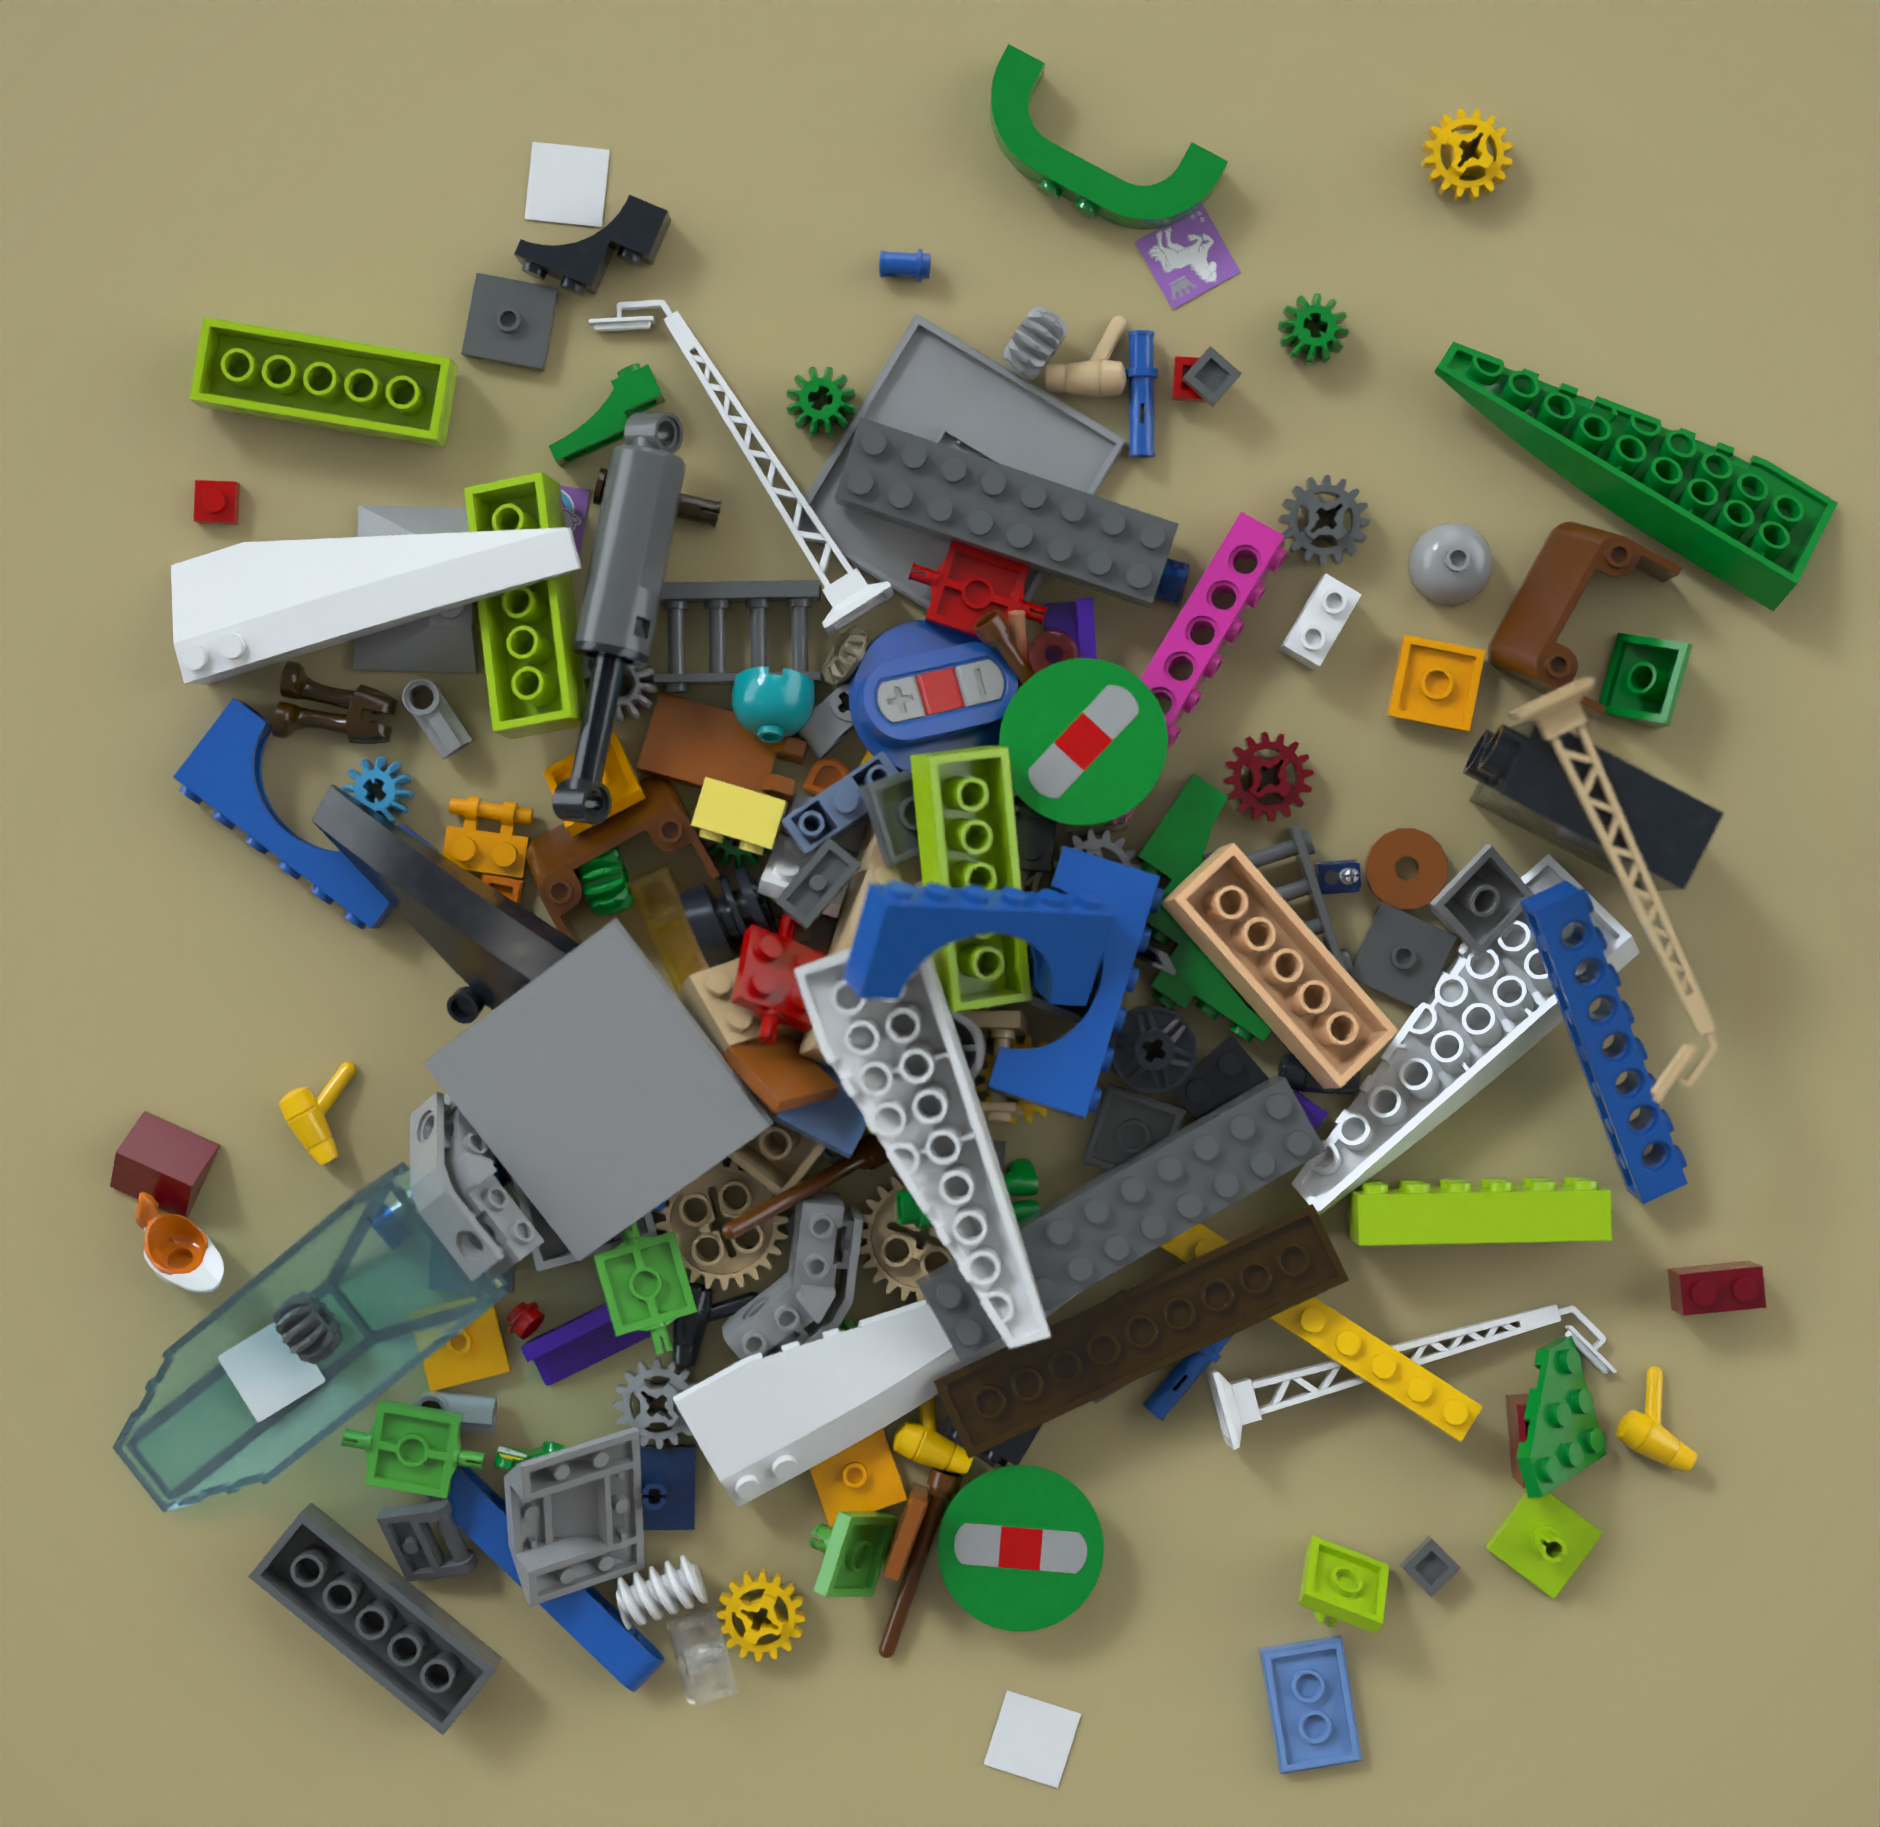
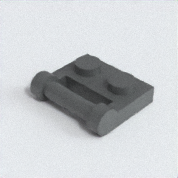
M433 1497L428 1502L385 1507L381 1509L377 1517V1521L407 1582L464 1575L473 1571L478 1565V1560L473 1550L467 1549L451 1515L453 1507L448 1498ZM436 1521L452 1556H444L428 1522Z

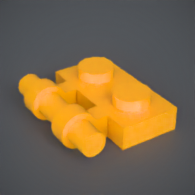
M467 796V799L451 797L449 814L463 815L464 826L463 828L447 826L443 856L465 870L525 878L527 868L526 853L531 838L516 836L515 829L516 823L531 825L534 810L518 807L517 802L504 801V804L482 802L481 797ZM480 818L501 821L500 833L478 830Z

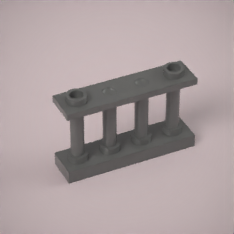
M819 580L664 582L660 604H663V610H667L668 674H654V683L658 686H664L665 693L689 692V685L734 684V679L738 673H726L725 610L729 609V603L746 602V609H750L751 668L767 667L766 609L770 608V602H787V608H791L792 670L806 675L814 683H822L821 672L809 671L808 608L812 607V601H821ZM688 603H704V609L709 611L710 673L685 674L684 610H688ZM769 672V674L782 675L783 672Z
M1299 824L1288 827L1286 829L1290 840L1245 854L1256 868L1293 856L1296 857L1303 879L1274 889L1285 902L1306 895L1309 896L1316 919L1304 923L1315 936L1321 934L1328 951L1348 973L1353 972L1352 962L1347 949H1339L1309 855L1315 854L1309 832L1307 830L1301 832ZM1213 852L1203 855V862H1204ZM1249 1005L1250 1009H1251L1254 1013H1257V1012Z

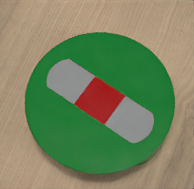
M1079 658L1050 665L1033 675L1019 688L1005 711L1001 723L999 746L1008 747L1012 788L1031 809L1042 816L1064 824L1094 825L1111 821L1128 813L1151 792L1162 773L1166 761L1168 733L1165 717L1159 702L1140 678L1127 669L1108 661Z
M1010 1465L993 1469L978 1476L955 1496L941 1522L937 1541V1555L945 1585L956 1602L967 1613L994 1628L1026 1632L1047 1628L1059 1623L1074 1613L1085 1602L1094 1589L1100 1575L1104 1556V1541L1097 1514L1089 1500L1077 1486L1063 1476L1048 1469L1030 1465Z

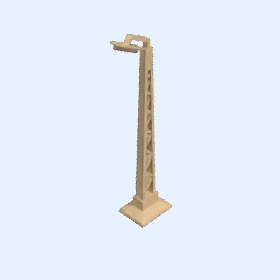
M1593 677L1579 678L1508 712L1507 715L1510 719L1535 721L1543 740L1550 741L1697 1035L1700 1037L1705 1036L1709 1045L1685 1080L1679 1077V1074L1698 1048L1693 1044L1689 1046L1685 1044L1680 1048L1651 1089L1652 1099L1659 1103L1675 1080L1686 1087L1693 1085L1718 1049L1712 1031L1717 1029L1584 726V723H1587L1588 720L1579 701L1595 684ZM1575 728L1587 755L1564 750L1558 736ZM1569 758L1591 764L1583 784H1581ZM1596 777L1608 805L1588 797ZM1593 806L1613 814L1607 832H1605ZM1618 827L1629 851L1612 846ZM1617 854L1633 859L1628 874H1626ZM1638 873L1647 892L1633 888ZM1638 896L1651 901L1647 912H1645ZM1656 914L1663 930L1652 925ZM1657 934L1668 939L1664 948ZM1672 952L1674 953L1678 964L1669 960ZM1674 969L1682 972L1680 980ZM1687 985L1690 989V992L1688 993L1685 992Z

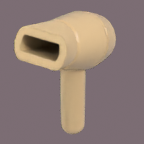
M1121 315L1112 318L1090 361L1068 363L1067 365H1046V392H1066L1067 394L1097 398L1121 395L1126 384L1125 368L1122 362L1109 359L1127 326L1126 319Z

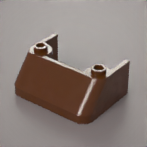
M1577 522L1561 523L1549 533L1494 633L1487 649L1488 659L1497 670L1543 695L1573 682L1578 671V661L1570 649L1556 641L1595 570L1606 576L1619 578L1637 568L1663 583L1678 576L1682 567L1626 536ZM1586 696L1579 701L1587 719L1602 715L1606 709L1605 706Z
M654 776L646 777L639 781L646 797L642 801L573 837L563 823L530 843L526 859L540 898L556 928L580 945L583 942L567 915V912L579 904L583 892L582 885L574 869L647 830L653 843L664 851L675 852L693 844L712 880H719L720 876L723 875L713 855H710L709 848L704 839L698 836V828L691 825L693 819L676 788L670 781Z

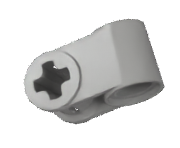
M850 684L841 685L822 703L815 706L812 716L805 727L796 733L803 741L808 742L807 746L819 759L824 758L835 749L854 728L850 710L844 713L841 711L844 707V702L841 699L844 695H849Z

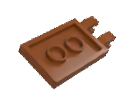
M660 691L636 769L640 773L702 790L705 777L791 803L796 789V780L778 774H771L776 758L803 765L808 742L793 737L782 738V741L777 743L763 742L739 724L733 711Z

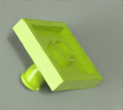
M1526 1491L1485 1547L1551 1598L1555 1599L1603 1535V1532L1553 1494L1548 1493L1541 1498H1528Z
M1312 1535L1306 1548L1298 1605L1314 1610V1617L1322 1625L1327 1616H1330L1327 1627L1336 1626L1340 1620L1377 1635L1384 1620L1390 1564Z

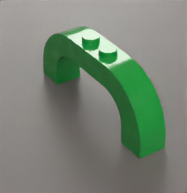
M1008 44L996 67L992 81L990 100L991 124L997 143L1008 161L1024 176L1038 183L1037 188L1042 193L1053 199L1058 200L1062 196L1075 203L1074 208L1079 213L1091 219H1095L1098 215L1116 225L1133 229H1157L1177 223L1197 211L1211 196L1226 169L1228 161L1191 142L1177 169L1168 178L1153 185L1140 186L1127 183L1044 138L1034 127L1028 106L1044 75L1045 63Z

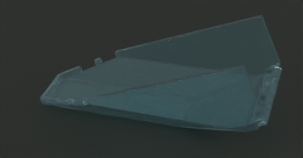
M403 1161L351 1196L165 1350L162 1355L164 1358L163 1363L156 1376L146 1384L144 1389L147 1392L142 1402L130 1414L113 1449L163 1513L202 1502L208 1496L223 1492H227V1494L234 1493L242 1487L262 1482V1484H266L506 1296L508 1293L503 1286L507 1282L501 1275L492 1282L485 1272L473 1281L469 1279L419 1214L410 1190V1168ZM301 1291L309 1294L312 1293L318 1297L319 1301L325 1302L330 1312L334 1313L335 1320L341 1324L343 1341L334 1350V1353L325 1360H320L316 1363L325 1378L323 1384L261 1422H257L219 1362L218 1356L273 1323V1315L283 1305V1302L292 1295H297Z

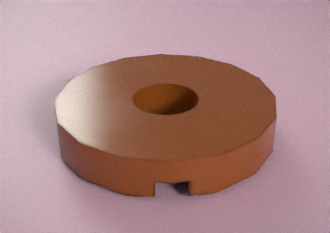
M1398 828L1381 835L1370 847L1365 859L1367 884L1371 893L1381 902L1397 909H1417L1429 904L1442 891L1448 877V860L1442 846L1430 834L1416 828ZM1403 857L1411 858L1417 866L1416 875L1409 881L1401 880L1395 872L1397 861Z

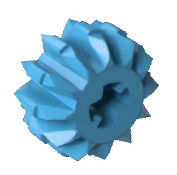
M383 756L377 757L374 767L368 759H362L360 766L363 774L357 770L350 769L347 774L356 780L355 785L345 784L342 786V790L347 793H354L355 799L384 816L392 823H396V815L393 810L396 809L400 813L407 814L409 808L401 803L402 797L411 799L415 795L413 791L402 789V786L412 781L411 775L404 774L397 777L401 771L402 764L395 761L387 768V760ZM383 781L385 784L382 790L386 793L384 799L375 798L374 802L372 799L375 793L371 790L373 784L382 785Z

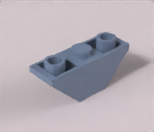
M881 751L783 818L781 823L804 855H807L819 849L828 838L833 841L869 817L860 786L899 772L884 751Z

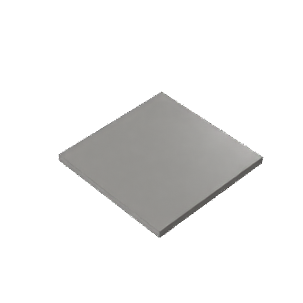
M916 313L804 498L848 563L880 582L888 581L892 585L893 590L928 610L931 602V586L908 580L913 563L937 571L946 558L951 542L853 510L835 502L834 496L861 417L1092 495H1096L1127 444V440ZM803 509L799 531L820 534ZM815 542L825 548L826 543ZM1029 569L1024 584V601H1032L1047 574Z
M616 918L423 1062L578 1262L769 1128L773 1123L765 1110Z

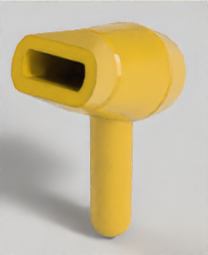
M344 1062L317 1098L308 1087L291 1090L278 1103L287 1125L320 1166L339 1156L325 1114L355 1075L356 1066L352 1062Z
M1651 1366L1646 1372L1645 1414L1634 1409L1628 1411L1618 1423L1616 1437L1630 1449L1675 1470L1689 1471L1693 1467L1698 1454L1661 1425L1663 1371L1658 1366Z
M934 1396L919 1406L920 1423L906 1420L899 1426L894 1436L893 1450L915 1463L943 1471L946 1470V1472L965 1475L971 1466L974 1456L968 1458L965 1449L937 1432Z

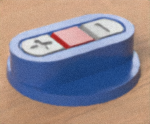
M925 620L910 621L884 631L867 646L862 660L851 675L849 685L851 718L861 741L873 756L884 751L897 771L902 772L911 769L910 755L981 746H998L1001 723L1010 701L1018 691V679L996 647H990L989 644L982 643L977 638L929 623Z

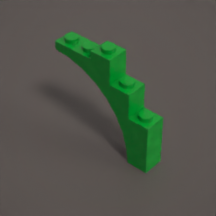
M1195 774L1188 778L1136 855V858L1143 862L1141 864L1142 871L1160 876L1159 882L1163 876L1169 880L1164 887L1162 900L1202 864L1212 826L1228 796ZM1161 904L1157 913L1149 911L1146 924L1149 926L1148 928L1152 929L1150 937L1164 946L1169 941L1175 943L1168 957L1176 970V974L1172 975L1158 969L1148 984L1156 990L1152 997L1170 1010H1173L1176 1004L1185 1009L1195 996L1199 999L1195 1007L1215 1020L1219 1014L1233 1022L1229 1030L1249 1043L1254 1037L1264 1042L1271 1031V1028L1264 1020L1246 1006L1226 981L1224 975Z

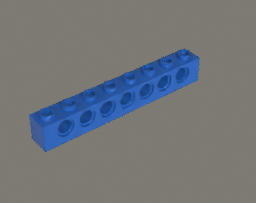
M1565 880L1521 900V906L1627 1191L1642 1204H1645L1688 1184L1683 1172V1168L1687 1167L1685 1157L1680 1148L1673 1144L1670 1133L1674 1131L1672 1121L1667 1112L1660 1108L1659 1103L1652 1099L1651 1089L1657 1081L1651 1073H1647L1643 1062L1648 1059L1647 1052L1638 1037H1634L1630 1025L1634 1023V1016L1628 1004L1624 1000L1621 1001L1617 988L1621 986V981L1613 965L1607 963L1603 952L1608 949L1607 942L1602 931L1597 926L1594 927L1590 913L1594 912V906L1588 893L1584 889L1580 890ZM1574 923L1572 934L1562 939L1563 930L1569 924ZM1587 961L1586 970L1581 975L1576 976L1577 967L1582 962ZM1601 998L1599 1007L1594 1012L1589 1013L1592 1002ZM1614 1035L1612 1044L1603 1049L1604 1041L1609 1036ZM1627 1071L1626 1079L1621 1084L1616 1085L1618 1077ZM1640 1108L1639 1115L1629 1121L1632 1112ZM1653 1144L1651 1152L1643 1156L1646 1147Z

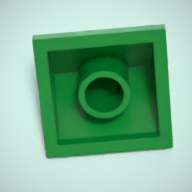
M1618 633L1598 701L1599 704L1606 707L1603 715L1652 729L1670 726L1693 645L1679 641Z

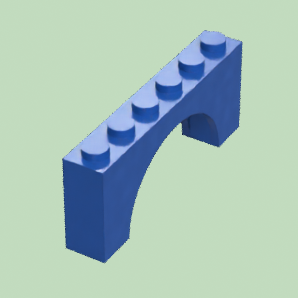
M233 698L173 776L182 784L179 791L196 804L200 805L202 801H205L213 807L215 812L212 816L229 829L233 830L235 826H238L248 834L245 841L260 853L266 855L270 851L280 858L281 861L278 866L291 877L298 880L302 875L314 884L311 891L329 905L334 900L347 910L344 917L362 930L366 926L380 928L394 909L391 903L341 851L324 849L302 839L289 829L274 811L267 797L262 777L263 752L272 732V723L244 701ZM402 824L397 825L438 852L437 848H435L433 845L427 842L424 838H422L408 826Z
M1063 846L1050 890L1076 895L1079 891L1091 892L1099 896L1101 902L1115 915L1100 960V973L1096 994L1084 1018L1062 1038L1045 1046L1032 1049H1011L1000 1046L986 1090L1080 1120L1086 1118L1087 1112L1095 1114L1102 1093V1089L1095 1087L1100 1071L1108 1073L1115 1049L1108 1047L1112 1031L1120 1033L1127 1012L1126 1008L1120 1007L1125 991L1133 992L1139 974V969L1132 967L1137 951L1145 953L1152 929L1145 927L1149 911L1157 913L1164 893V889L1157 887L1160 876Z
M889 881L887 885L869 884L843 978L860 998L899 1000L913 972L934 952L968 936L999 933L1015 936L1029 943L1034 958V972L1031 984L1049 1004L1086 1006L1115 915L1101 902L1099 896L1087 891H1079L1076 895L1061 894L1050 889H1042L1040 893L1023 892L1013 887H1005L1002 891L986 890L975 885H967L964 889L948 888L937 883H928L926 887L909 886L899 881Z

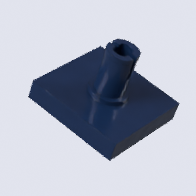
M695 1444L664 1445L662 1449H657L656 1445L640 1446L643 1530H695Z

